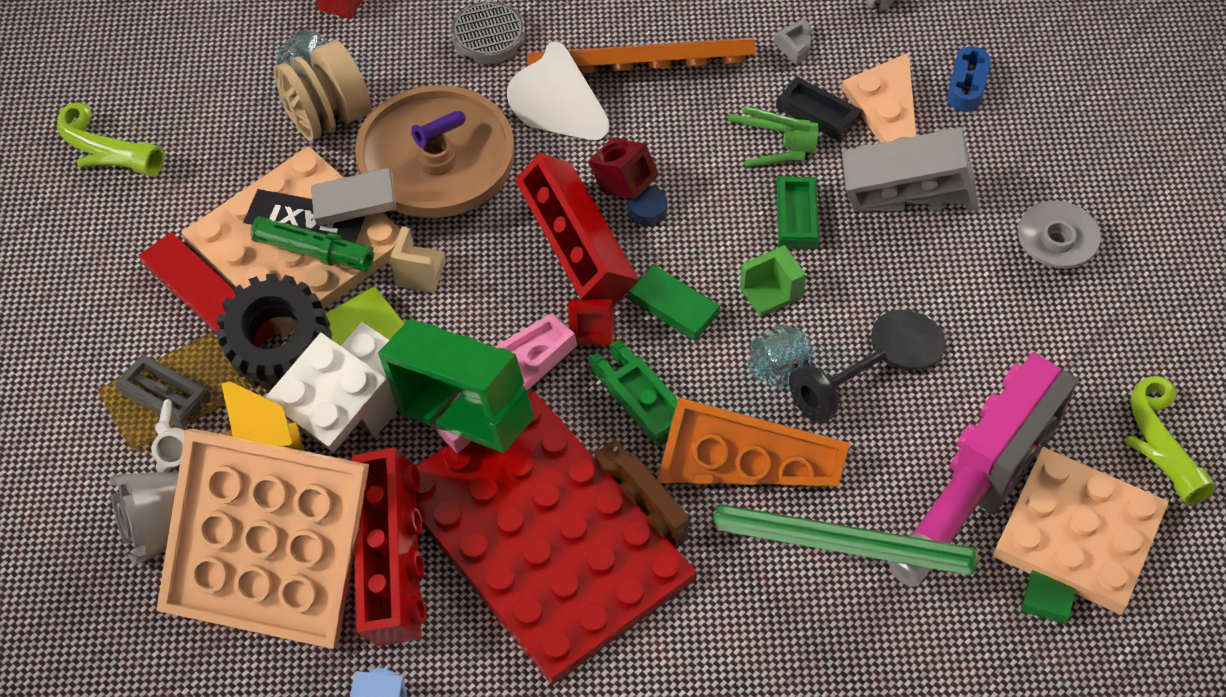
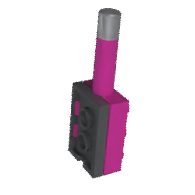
M1034 352L1029 355L1022 366L1015 363L1004 378L1002 385L1005 386V389L1002 393L997 395L993 392L980 411V416L983 418L978 425L975 426L970 423L961 434L956 444L960 449L949 466L950 469L954 470L952 480L910 537L950 543L979 503L980 507L996 515L1037 458L1042 447H1045L1060 426L1068 407L1066 405L1072 398L1079 378L1065 370L1060 372L1062 368ZM892 561L890 563L892 574L899 581L909 586H918L931 569Z

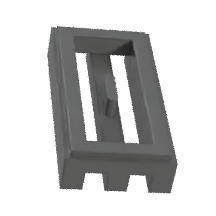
M143 354L115 383L118 393L159 416L164 401L130 382L132 381L164 400H171L172 404L180 409L178 410L172 406L170 422L183 429L189 423L187 419L191 414L195 417L200 411L198 405L201 402L206 404L211 399L208 390ZM144 370L190 395L189 399L183 398L161 383L140 374V372Z

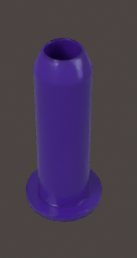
M454 111L421 127L413 125L411 128L412 137L416 144L423 148L427 145V141L462 126L466 121V116L462 111Z

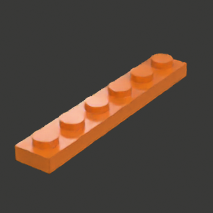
M753 38L567 50L581 73L596 72V65L611 64V71L633 70L634 63L649 62V68L671 67V60L686 59V66L708 65V58L723 57L724 63L746 62V55L756 54L755 39ZM545 51L527 52L528 66L540 60Z

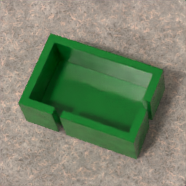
M409 319L378 352L398 410L402 416L431 426L443 413L436 421L438 429L502 453L508 450L534 418L528 392L523 386L524 380L517 356L505 348H496L478 342L469 336H461L440 329L436 325H428Z

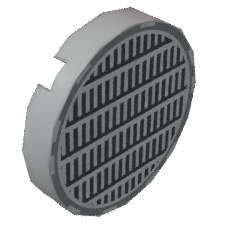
M485 1L469 5L455 16L451 25L452 42L458 54L465 59L466 56L474 58L475 63L497 64L511 59L518 53L517 49L521 44L523 46L525 41L524 19L516 9L505 3Z

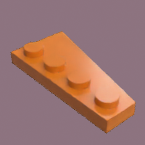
M678 397L657 480L659 483L839 486L850 443Z

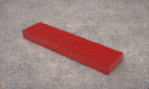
M172 232L139 254L141 263L215 333L221 330L217 324L218 313L226 314L222 303L226 297L232 300L235 298L236 295L233 292V288ZM268 321L263 323L255 333L253 345L260 347L276 335L274 326Z

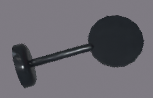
M894 310L885 313L874 322L870 335L872 347L876 352L832 378H829L819 368L811 365L794 370L789 377L791 395L804 416L818 424L826 423L836 415L839 409L837 386L881 360L886 361L893 367L906 371H921L933 367L943 356L946 345L943 332L934 321L924 314L911 310Z

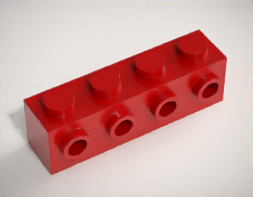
M539 152L518 175L515 182L580 299L612 300L614 306L639 281V278L572 163Z
M395 447L352 455V461L369 464L359 528L354 543L356 633L377 646L422 639L421 624L426 620V607L423 598L420 596L419 579L424 576V562L421 553L418 551V534L422 533L423 528L422 517L416 506V491H419L421 487L419 470L415 464L409 461Z

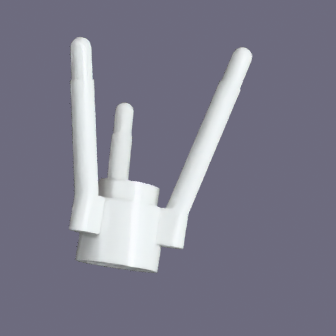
M168 399L163 402L159 423L155 426L158 436L153 441L151 449L154 459L158 462L156 464L158 472H169L172 470V467L180 464L185 430L169 426L172 402ZM230 430L218 433L233 437L232 431Z

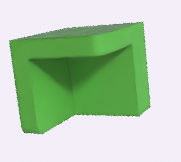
M783 245L745 262L741 267L739 288L757 314L765 316L803 298L806 274L786 246Z

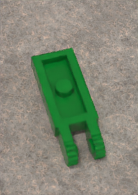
M617 340L610 344V351L621 368L615 371L598 353L589 357L590 368L646 435L658 446L668 438L678 399L641 357L637 358L622 341Z

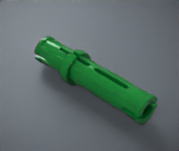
M262 216L256 217L251 227L250 236H252V241L320 259L322 264L328 266L334 264L344 265L366 273L373 263L374 252L372 251L374 248L372 246L344 240L341 238V235L330 232L327 235L301 227L273 221Z

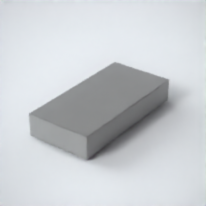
M390 168L311 185L313 215L318 226L397 209L393 174Z

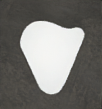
M559 42L549 43L542 58L519 71L508 85V103L515 115L529 127L587 140H599L609 130V121L603 108L573 58Z

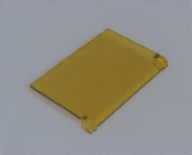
M213 332L155 360L208 390L211 399L206 404L201 402L198 405L200 411L195 417L191 414L187 418L189 423L226 404L222 383L232 382L249 390L244 379L236 373L225 356ZM144 370L140 372V374L161 383L183 398L189 399L190 395ZM117 380L97 389L133 452L155 440L158 436L155 426L159 423L160 416L118 393L115 387ZM132 381L130 382V383L134 384L135 386L141 388L142 390H144V391L150 393L151 395H153V396L159 398L160 400L165 401L164 399H162V398L158 397L157 395H155V394L149 392L148 390H146V389L142 388L141 386H139V385L133 383ZM169 421V426L171 428H180L179 426Z

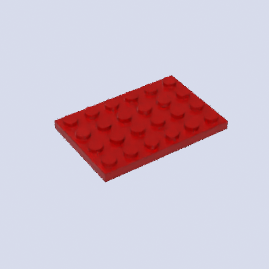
M532 389L528 392V397L534 418L505 453L471 441L458 454L447 445L417 465L421 478V487L419 491H416V506L420 511L424 530L549 683L554 685L696 581L697 571L666 537L662 538L648 522L645 513L631 502L610 475L603 473L592 454Z

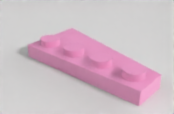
M551 313L495 347L505 348L516 354L524 380L523 386L528 391L577 346L574 332ZM442 413L431 427L458 454L471 441L438 429L436 421L443 415Z

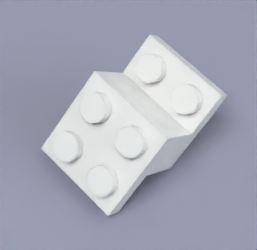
M363 322L357 326L341 346L320 333L265 398L283 406L287 420L291 423L297 421L298 428L333 453L357 425L375 438L398 411L390 384L378 356V352L389 340Z

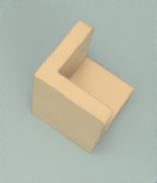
M402 226L390 256L395 286L435 294L446 263L445 252L413 246L411 228Z

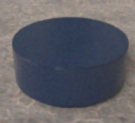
M648 186L635 200L628 198L629 217L635 223L644 226L660 223L667 214V197L659 188Z

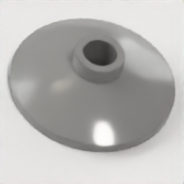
M1045 201L1032 206L1024 213L1018 227V237L1023 249L1036 261L1054 268H1075L1089 262L1097 253L1101 242L1100 229L1094 218L1079 206L1064 201Z

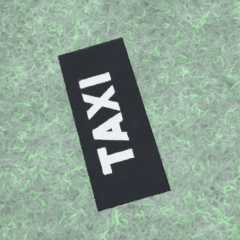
M257 189L243 224L252 225L256 217L262 216L273 221L290 224L326 235L330 232L341 235L342 239L356 243L366 216L318 226L314 220L312 199Z

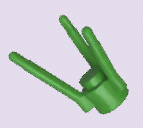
M748 106L743 107L742 112L756 118L735 114L727 116L730 122L784 132L783 147L790 148L791 152L748 159L745 161L746 167L791 160L804 162L805 153L815 154L818 140V123L810 122V120L794 119Z

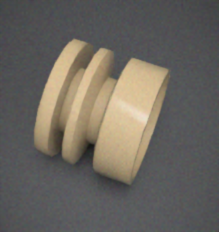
M332 40L310 51L312 68L301 56L291 59V66L287 63H282L274 67V77L282 104L290 119L308 141L321 137V129L326 133L335 130L336 124L333 112L344 124H349L371 113V100L364 79L352 56L338 40Z

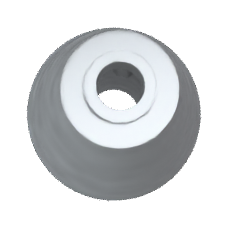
M179 472L133 473L111 476L110 485L119 486V492L111 494L114 515L123 544L132 541L136 552L128 554L133 564L145 562L166 550Z

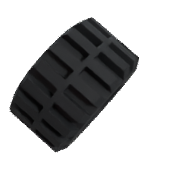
M276 273L266 274L265 281H259L258 277L255 276L248 279L251 285L245 289L240 284L233 289L236 296L233 300L226 297L222 303L226 314L218 313L217 324L221 330L216 331L217 339L222 346L221 349L236 373L241 378L245 377L247 382L255 387H258L261 383L265 390L268 391L273 389L320 333L332 340V332L329 328L331 325L315 293L312 294L309 286L301 281L297 285L294 277L284 275L282 281H280ZM276 317H289L298 321L295 334L284 345L273 349H262L253 345L255 333L266 321Z

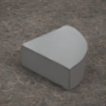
M805 18L776 32L774 35V43L795 65H798L807 57L811 47V27Z

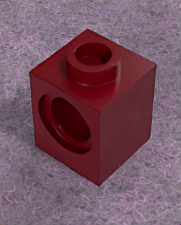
M612 137L588 160L601 192L634 200L659 176L645 143Z

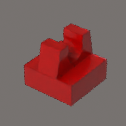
M612 300L570 301L568 305L569 327L575 334L577 345H610L614 342L615 331Z

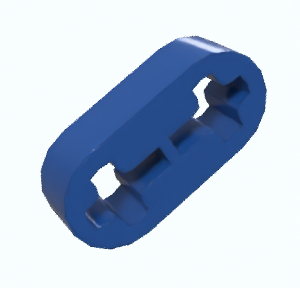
M969 46L961 49L957 54L947 95V101L956 110L970 112L977 109L981 104L991 62L989 54L984 49ZM969 63L976 65L975 72L967 70ZM963 86L971 87L969 95L962 94Z

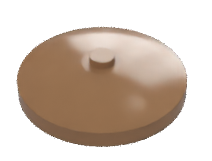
M447 85L417 87L387 99L377 106L365 119L358 132L355 144V157L359 174L390 168L393 174L397 209H394V211L422 218L454 216L485 203L505 184L511 173L515 155L511 126L498 106L474 91ZM454 111H462L465 114L466 121L462 126L427 141V145L423 148L419 147L412 137L411 128L413 125L421 127Z

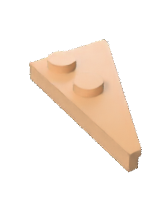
M907 54L842 82L843 92L854 106L862 109L861 117L880 143L894 141L900 137L916 136L910 61Z

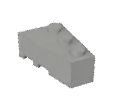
M962 127L940 129L934 133L914 137H900L894 141L874 145H860L854 149L842 151L845 188L854 212L904 211L905 204H928L929 211H942V204H966V210H979L974 171Z

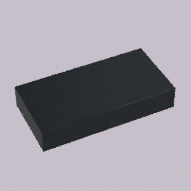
M798 76L776 100V109L795 119L810 120V122L818 123V131L839 142L845 138L859 121L862 109Z

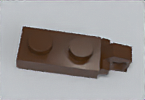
M613 439L612 442L594 452L595 460L603 473L617 480L618 484H620V489L635 506L639 505L648 515V522L662 538L666 536L675 548L688 540L689 516L636 455L631 457L616 439Z

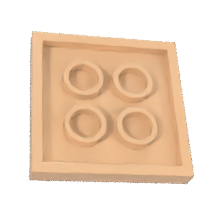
M1042 447L992 557L1027 573H1031L1034 570L1076 589V595L1122 615L1127 607L1169 501Z

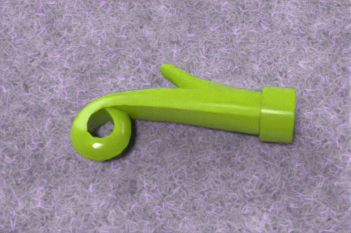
M75 102L68 104L59 112L57 130L61 137L74 147L92 154L79 158L77 160L79 167L95 165L124 166L151 177L156 176L160 172L164 163V151L160 146L146 142L133 143L83 131L89 125L92 117L90 107L84 103ZM79 116L76 121L72 122L75 117Z
M1147 377L1136 385L1132 391L1130 402L1135 420L1147 442L1133 436H1128L1126 444L1147 456L1167 474L1174 483V489L1185 505H1196L1210 497L1215 492L1217 486L1207 471L1196 465L1154 412V410H1161L1173 404L1177 395L1175 386L1163 377ZM1155 391L1163 393V395L1159 398H1151L1147 396L1151 392Z

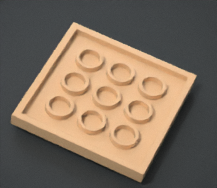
M307 146L181 233L184 242L231 288L235 289L240 284L245 289L251 285L248 279L255 276L258 277L259 281H265L266 274L276 273L278 279L282 281L284 275L294 277L297 285L301 281L307 284L312 294L315 293L324 309L391 260L390 256L401 229L382 212L365 217L356 243L374 248L372 251L374 252L373 263L366 273L344 265L334 264L328 266L322 264L320 259L252 241V236H250L252 225L243 224V221L257 189L312 199L311 185L344 178L312 148ZM276 317L268 320L282 338L297 329L298 321L289 317Z
M193 428L185 430L156 611L334 649L339 645L354 557V543L359 528L369 464Z

